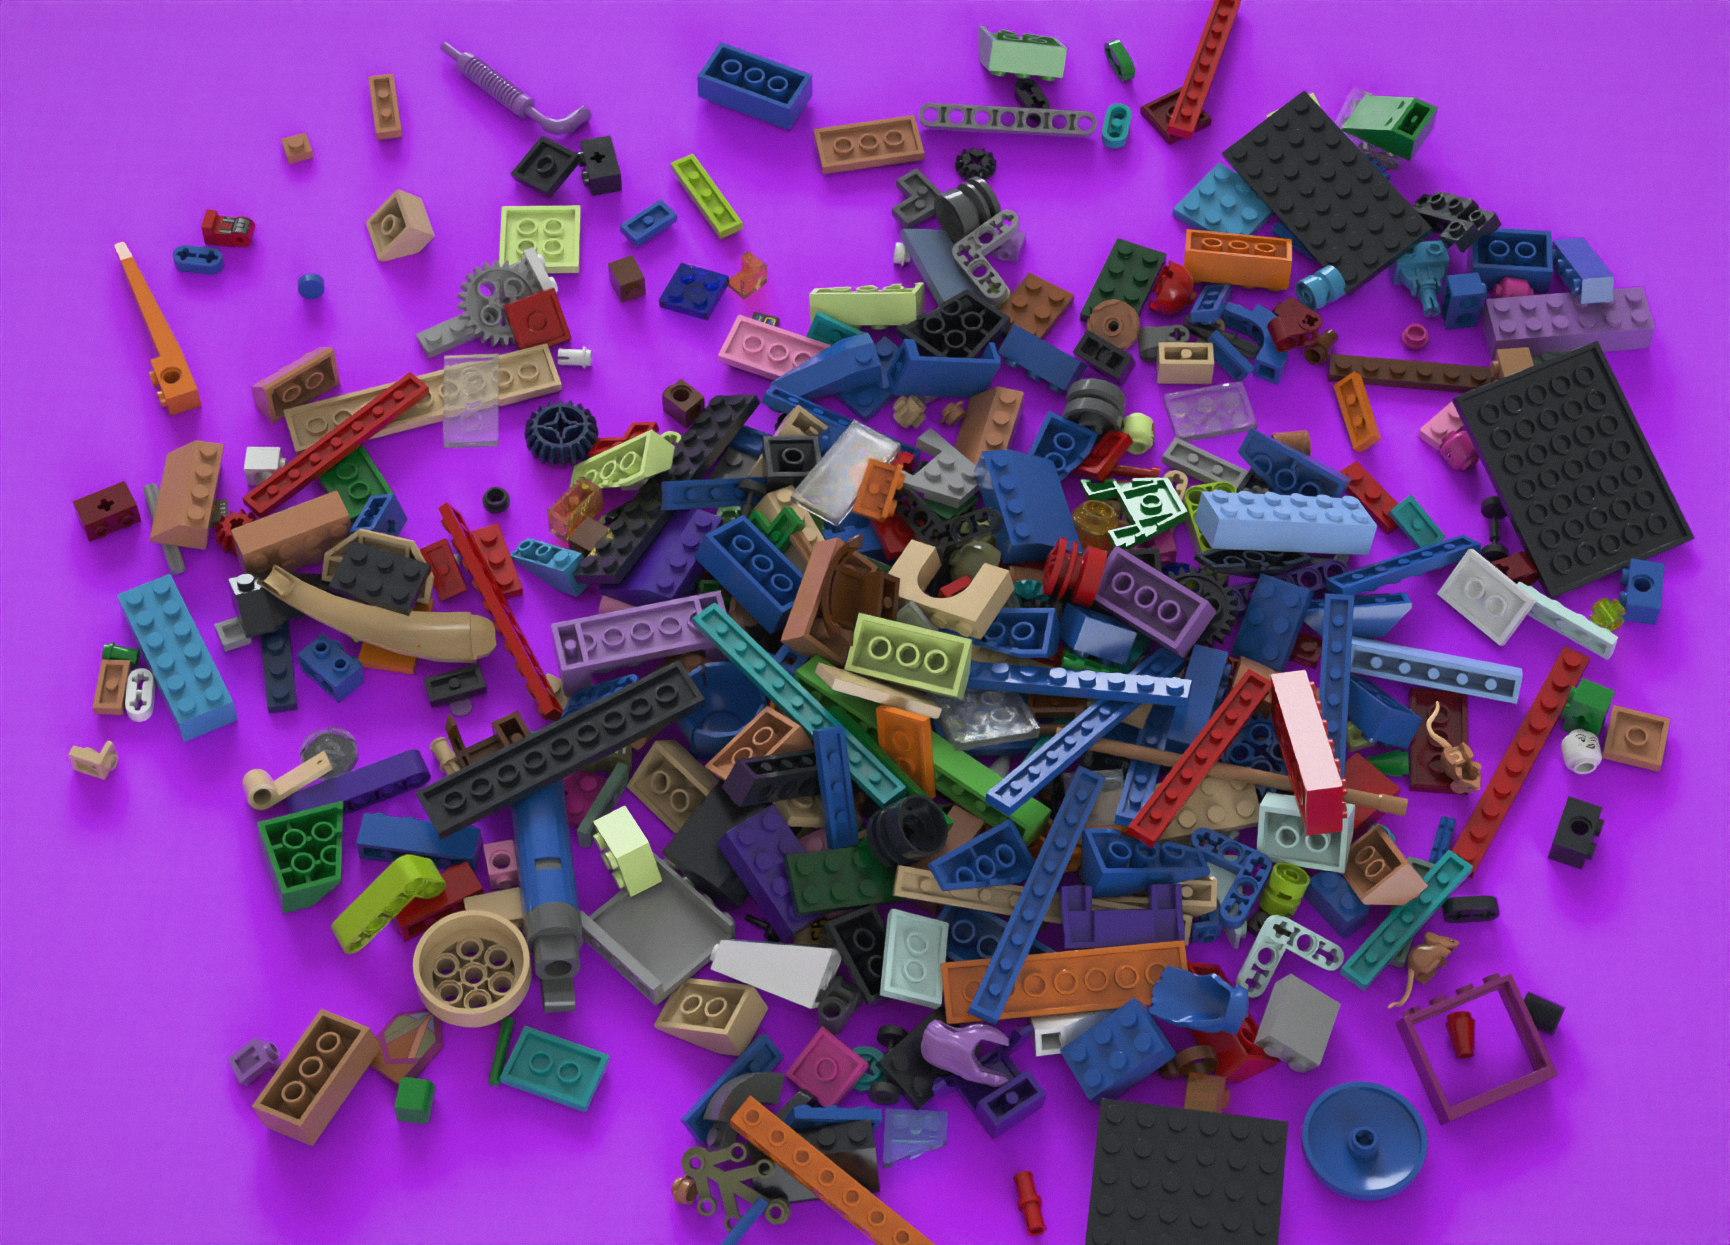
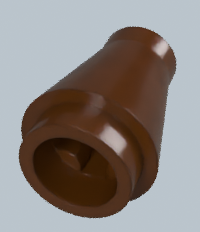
M1331 329L1325 330L1319 335V341L1316 345L1304 347V357L1309 363L1319 365L1327 361L1335 343L1338 341V335L1335 331Z

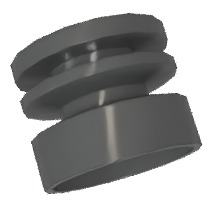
M978 176L968 179L967 182L960 183L957 189L951 188L934 199V209L939 224L943 230H946L954 243H957L1001 212L999 201L992 188L985 180Z

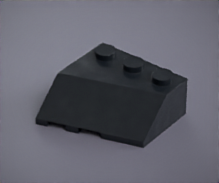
M966 289L942 302L939 308L928 314L924 312L917 316V320L908 325L902 324L896 328V331L902 340H915L919 356L981 359L989 342L994 343L997 348L1005 340L1010 330V317L969 289Z

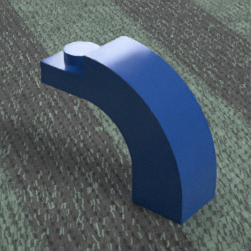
M1228 302L1224 308L1222 319L1225 327L1252 338L1261 349L1255 360L1253 375L1278 385L1286 369L1289 351H1277L1267 329L1268 323L1277 316L1258 304L1251 311L1243 306Z

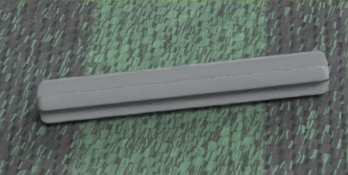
M151 483L143 487V492L154 520L159 489L157 484ZM161 543L171 573L174 575L183 573L186 567L179 547Z

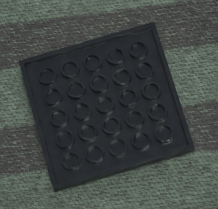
M1101 1098L1085 1245H1278L1288 1121Z

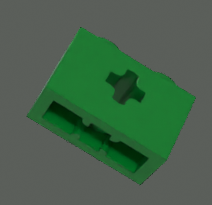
M1582 678L1578 688L1572 686L1567 697V704L1561 715V718L1565 719L1562 731L1570 733L1576 729H1583L1592 732L1598 738L1615 691Z

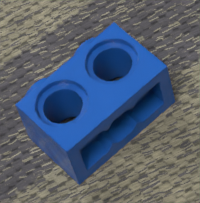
M1478 272L1448 275L1446 277L1440 304V314L1445 330L1477 327L1479 316L1483 314L1482 302L1487 297L1486 284L1481 282Z

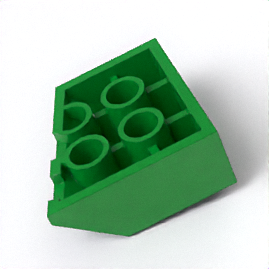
M343 801L257 822V843L283 914L313 906L341 883Z

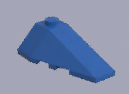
M868 332L839 340L774 380L770 385L777 386L806 400H812L882 381L881 364L874 342Z
M1048 410L1028 454L1054 461L1061 482L1088 457L1098 433Z
M1250 428L1238 450L1239 455L1259 477H1262L1271 486L1273 492L1279 495L1291 496V494L1297 493L1311 497L1327 495L1333 498H1343L1353 480L1334 468L1253 428Z
M1002 608L981 640L971 636H962L958 632L947 628H938V631L972 639V644L1019 658H1048L1058 651L1061 627L1055 608Z
M1010 818L927 865L941 890L952 891L1018 884L1029 877L1035 861Z
M1084 828L1082 831V877L1086 886H1092V898L1121 897L1148 890V884H1175L1209 876L1211 872L1201 849L1167 841L1163 845L1156 843L1151 848L1138 839L1121 835V830L1112 828Z

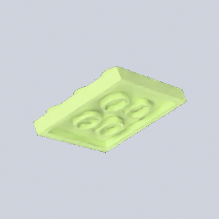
M502 206L500 267H502L506 260L509 261V265L521 261L523 251L534 247L536 253L541 254L545 260L546 273H579L581 206Z

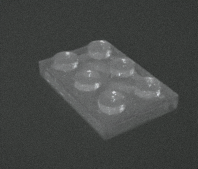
M1242 381L1163 395V404L1174 436L1185 442L1246 432L1250 428L1256 430L1257 421Z

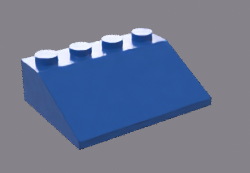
M1009 449L982 451L974 472L985 507L998 510L1004 518L1002 529L994 534L998 549L1001 551L1003 564L1043 561L1046 555L1054 548L1059 537L1067 538L1065 552H1068L1073 541L1078 542V553L1083 552L1054 461ZM988 515L990 522L994 520V517Z

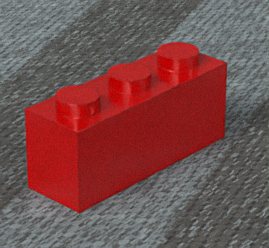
M467 861L460 865H452L445 872L441 873L446 882V888L442 893L430 899L414 897L392 919L404 942L425 933L440 919L456 912L466 911L463 898L484 894L483 887Z

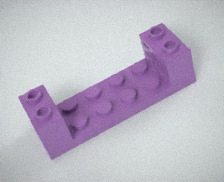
M721 591L551 624L553 648L564 695H573L577 690L593 685L591 671L701 650L703 657L712 663L721 661L732 663L693 625L692 619L714 602L726 612Z

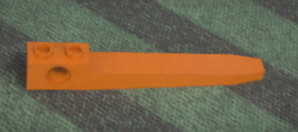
M124 241L114 244L119 263L158 356L150 360L153 371L148 372L153 387L158 386L160 389L156 393L161 407L167 406L170 416L202 406L197 386L182 350Z

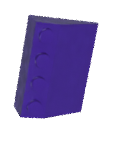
M699 509L676 510L619 584H601L598 594L636 607L689 597L706 570L694 556L704 536L723 526V517Z

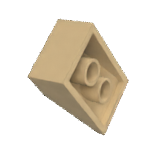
M689 978L671 993L654 1026L660 1031L715 1053L740 1056L749 1046L768 1010V1006L752 985Z

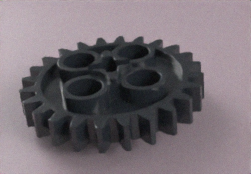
M1194 566L1191 567L1190 573H1185L1181 567L1178 576H1175L1170 571L1169 578L1189 590H1197V595L1209 601L1213 608L1218 609L1195 644L1208 646L1213 649L1214 641L1223 644L1222 634L1231 636L1232 632L1229 626H1236L1237 622L1234 616L1239 614L1238 607L1235 606L1238 604L1237 598L1232 596L1234 594L1233 587H1226V579L1218 580L1217 573L1213 572L1210 576H1207L1205 567L1200 573H1196ZM1194 646L1188 653V656H1191Z

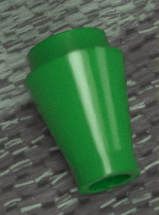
M1398 749L1367 757V761L1386 776L1402 778V775H1409L1408 751L1401 752Z

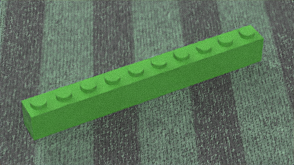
M815 655L796 670L794 679L827 711L830 710L831 706L840 705L879 745L876 708L882 703L832 690L815 671L818 663L832 667L835 666L819 655ZM931 730L935 789L992 827L1011 818L1026 847L1046 830L1051 809L1033 797L1010 816L985 802L986 793L1004 778Z

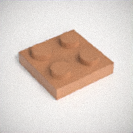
M1613 705L1602 758L1659 772L1662 765L1670 718Z

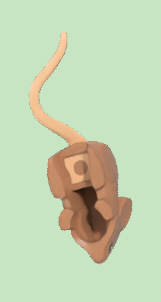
M1436 701V709L1427 720L1426 728L1429 735L1444 748L1440 757V763L1445 774L1454 780L1450 787L1458 794L1477 792L1481 788V773H1479V770H1481L1482 766L1480 763L1472 760L1474 754L1470 747L1464 742L1459 746L1452 747L1444 738L1438 736L1432 730L1431 724L1440 709L1439 702Z
M1427 932L1424 935L1426 941L1415 946L1408 955V980L1404 996L1399 1002L1391 1003L1388 1009L1395 1006L1401 1007L1407 1001L1412 991L1414 978L1424 985L1437 974L1438 967L1443 968L1447 965L1448 962L1445 959L1460 943L1452 938Z

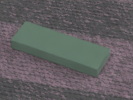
M618 762L577 829L578 845L587 849L588 847L590 848L594 841L593 835L597 833L593 821L611 813L629 783L627 765Z

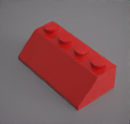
M1187 961L1189 972L1196 975H1210L1214 973L1234 988L1218 964ZM1249 1011L1248 1017L1244 1018L1236 1035L1221 1030L1216 1033H1207L1187 1028L1197 1040V1046L1210 1045L1214 1047L1219 1064L1213 1072L1222 1082L1240 1083L1281 1062L1279 1058L1267 1055L1262 1048L1254 1044L1259 1026Z

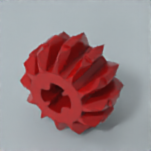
M242 508L239 513H234L230 510L229 516L221 515L220 523L215 524V538L217 544L222 546L225 554L232 551L235 557H237L231 530L258 520L253 512L246 514Z

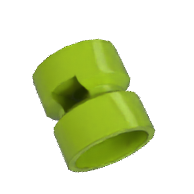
M1279 862L1275 864L1269 876L1268 884L1264 887L1259 898V905L1270 915L1285 917L1290 913L1294 916L1301 898L1310 883L1309 875L1302 868L1291 863Z

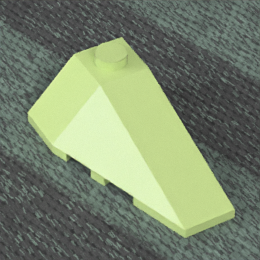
M651 429L575 465L570 489L575 491L623 487L652 478L671 469L675 446Z

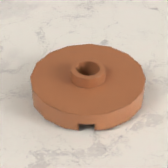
M1116 299L1106 300L1098 304L1092 310V314L1086 324L1087 330L1123 351L1132 347L1138 339L1141 329L1140 318L1135 309L1126 302ZM1114 323H1118V329L1112 332L1111 326Z

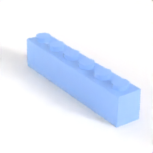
M1352 636L1350 672L1517 704L1523 677L1522 668Z

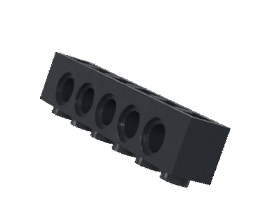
M815 749L738 759L722 788L739 807L820 795ZM851 779L852 789H858V788H860V787Z

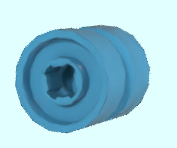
M1331 265L1315 272L1314 275H1309L1298 281L1295 286L1300 303L1314 312L1326 306L1327 302L1331 303L1346 294L1344 291L1346 284L1341 273Z

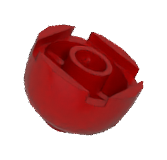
M1169 260V266H1164L1153 289V292L1157 295L1156 300L1150 299L1148 308L1159 314L1176 315L1183 311L1186 305L1192 306L1197 292L1193 290L1194 279L1192 274L1182 265Z

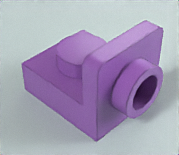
M1018 231L1014 236L994 249L991 257L1017 263L1026 240V233Z
M256 1037L227 1059L239 1083L245 1086L267 1069L273 1068L278 1070L282 1064L279 1059L281 1054L276 1045L271 1041L267 1042Z

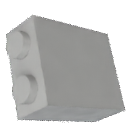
M1289 974L1275 982L1254 1044L1262 1048L1267 1055L1277 1057L1289 1064V1067L1294 1071L1306 1073L1320 1066L1341 1003L1293 974Z

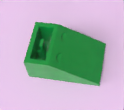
M1365 95L1341 130L1405 160L1411 161L1434 129L1438 107L1415 97Z

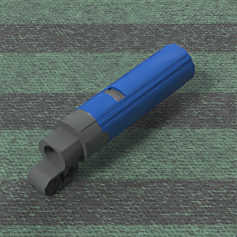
M563 779L510 805L525 940L529 953L534 956L535 971L540 980L544 1013L575 1011L573 977L579 973L581 968L579 950L584 943Z

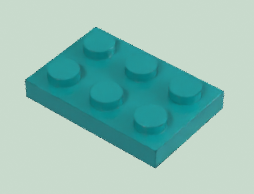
M524 1026L500 1076V1081L503 1084L586 1113L608 1067L610 1055Z

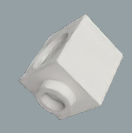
M247 447L244 464L247 485H260L287 464V459L282 458L280 447Z

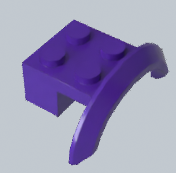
M1033 1026L1016 1027L1007 1036L1009 1046L999 1044L978 1060L983 1067L997 1070L1008 1076V1083L1000 1087H991L966 1080L956 1074L946 1077L939 1076L933 1083L932 1093L934 1096H945L957 1091L992 1139L1041 1109L1045 1101L1046 1092L1029 1070L1021 1073L1009 1057L1028 1039L1034 1029Z

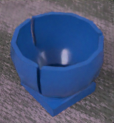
M727 661L704 664L705 686L701 665L688 673L705 698L707 705L677 721L680 733L691 744L690 754L695 759L712 760L768 706L766 695L733 663Z

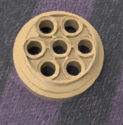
M467 910L456 912L440 919L421 937L413 957L414 978L423 1004L437 1018L456 1026L484 1027L505 1018L524 1000L531 983V960L524 936L508 919L488 911ZM469 952H476V953H477V954H476L475 956H473V957H466V956H465V955H466L467 953H469ZM497 961H504V962H505V963H504L503 965H501V966H494V965H493V964H494L495 962H497ZM444 970H453V972L450 974H441V972ZM472 979H481V981L476 984L469 983V981ZM500 988H509L505 993L497 992ZM450 996L457 997L454 1001L451 1002L444 1001L447 997ZM478 1005H483V1006H484V1007H480V1008H474V1007H476V1006H478Z

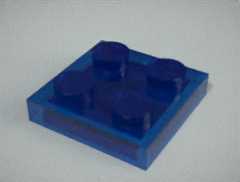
M680 263L658 300L659 306L708 321L730 283L729 276Z

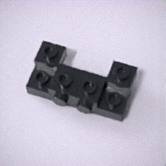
M1437 191L1433 195L1423 194L1412 206L1432 227L1433 232L1440 234L1439 237L1446 248H1450L1455 243L1462 253L1477 239L1486 234L1494 233L1502 225L1495 212L1480 209L1473 199L1456 196L1453 193Z

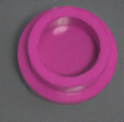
M1412 324L1403 331L1401 339L1406 347L1417 350L1427 345L1429 335L1422 325Z

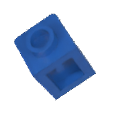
M1218 903L1216 910L1198 916L1199 922L1192 924L1190 934L1192 943H1210L1221 937L1223 926L1219 922Z

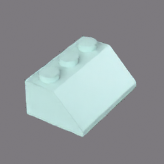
M1267 792L1259 806L1257 851L1267 855L1273 863L1287 862L1299 867L1345 873L1354 831L1355 805L1346 803L1347 818L1343 819V830L1341 832L1306 836L1295 796Z

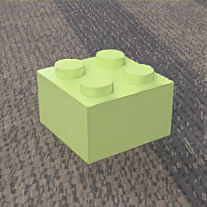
M626 806L593 821L597 831L593 835L594 840L600 851L604 850V853L600 854L601 859L607 870H614L612 876L619 889L624 887L629 896L632 897L662 882L650 844Z

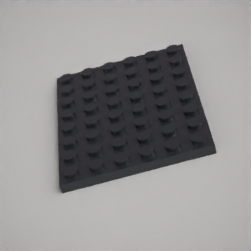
M1598 340L1456 396L1452 400L1527 557L1539 572L1536 573V576L1546 597L1554 599L1619 572L1623 568L1626 569L1631 558L1647 560L1695 539Z

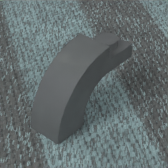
M772 1072L746 1073L736 1076L722 1085L710 1100L703 1117L704 1120L713 1122V1126L707 1136V1151L714 1152L729 1148L735 1143L737 1131L729 1126L730 1119L750 1095L761 1104L778 1105L785 1074Z

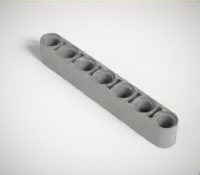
M926 103L919 111L920 122L925 128L939 130L1084 138L1091 136L1097 125L1095 116L1087 111ZM927 110L937 112L938 118L934 122H927L923 118ZM954 111H959L963 114L964 118L962 122L955 124L949 120V115ZM983 112L989 116L987 124L979 125L976 123L975 116L978 113ZM1004 114H1011L1015 118V122L1011 126H1004L1000 122L1001 117ZM1031 115H1035L1041 120V124L1036 128H1031L1026 123V119ZM1055 117L1065 119L1066 126L1063 129L1053 127L1052 120ZM1082 118L1089 119L1092 123L1091 129L1087 131L1081 130L1078 127V121Z

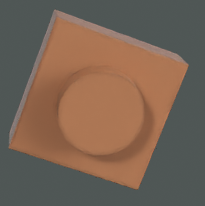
M306 133L281 139L288 164L314 158Z

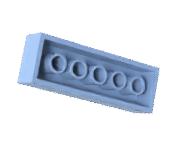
M1214 490L1213 492L1202 491L1195 517L1197 526L1212 549L1369 555L1377 525L1360 501L1352 496L1333 498L1327 495L1311 497L1297 493L1290 496L1279 495L1273 492L1253 494L1248 491H1240L1239 493H1227L1223 490Z

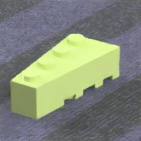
M924 282L915 283V288L904 289L902 284H891V286L884 287L883 290H878V287L874 285H867L856 288L854 292H852L851 287L814 288L809 294L811 324L817 311H820L857 329H860L861 325H871L872 329H886L887 325H898V327L902 324L908 325L917 320V316L925 312Z

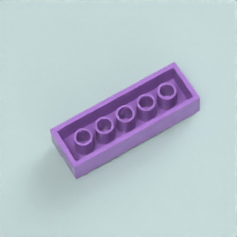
M1643 287L1613 289L1612 302L1581 304L1571 292L1485 299L1481 316V323L1491 361L1495 360L1497 349L1529 347L1531 357L1542 356L1545 352L1552 355L1557 351L1569 352L1597 340L1603 352L1650 348L1655 331L1654 321Z

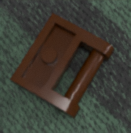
M1028 693L1025 737L1036 738V735H1056L1057 727L1065 728L1069 723L1036 724L1037 718L1075 719L1087 709L1088 698Z

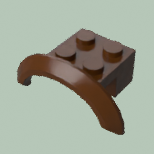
M863 534L853 536L840 547L831 560L824 579L821 595V613L824 627L828 635L842 646H853L854 630L859 613L892 621L897 620L900 578L883 571L862 574L843 566L852 553L862 549Z
M515 711L491 722L493 736L465 748L454 718L449 714L445 731L461 768L530 735L531 733L519 712Z

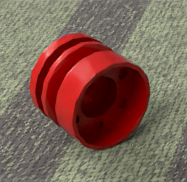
M1059 537L1054 548L1050 551L1044 567L1042 594L1050 596L1054 586L1057 585L1055 597L1060 600L1066 590L1070 589L1071 603L1089 609L1095 599L1103 576L1107 551L1088 546L1081 557L1078 556V542L1073 541L1068 552H1065L1067 538Z

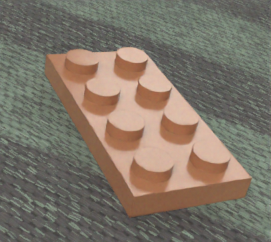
M915 115L813 129L814 141L823 174L920 161L925 158Z

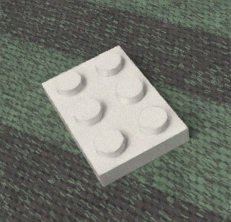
M1468 549L1437 593V595L1500 646H1505L1537 601L1474 549Z

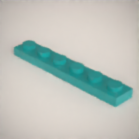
M1448 850L1422 878L1428 887L1417 898L1410 900L1405 905H1398L1341 967L1340 974L1362 991H1365L1470 875L1473 866L1451 850Z

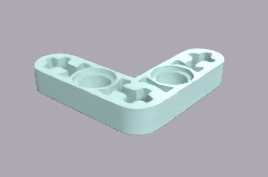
M1272 915L1264 922L1237 975L1236 985L1248 989L1249 985L1245 981L1247 978L1252 979L1254 977L1253 981L1257 985L1255 988L1250 987L1247 990L1248 996H1260L1265 991L1286 949L1312 964L1329 971L1336 970L1342 965L1344 953L1335 943L1291 919L1280 915ZM1274 924H1281L1283 929L1292 932L1291 935L1287 937L1279 933L1276 934V931L1273 929ZM1307 934L1310 938V946L1307 950L1300 951L1297 947V940L1301 935ZM1263 948H1269L1272 953L1271 960L1267 964H1261L1258 960V953ZM1318 948L1331 952L1334 959L1333 961H1326L1324 956L1315 952ZM1254 965L1257 968L1263 969L1264 973H1259L1251 968Z

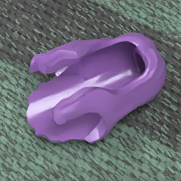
M935 1019L924 1030L921 1054L928 1063L942 1070L950 1071L966 1080L991 1087H1000L1009 1082V1077L1004 1073L983 1067L975 1055L976 1046L981 1039L1009 1046L1008 1037L997 1028L984 1024L954 1028L941 1020Z

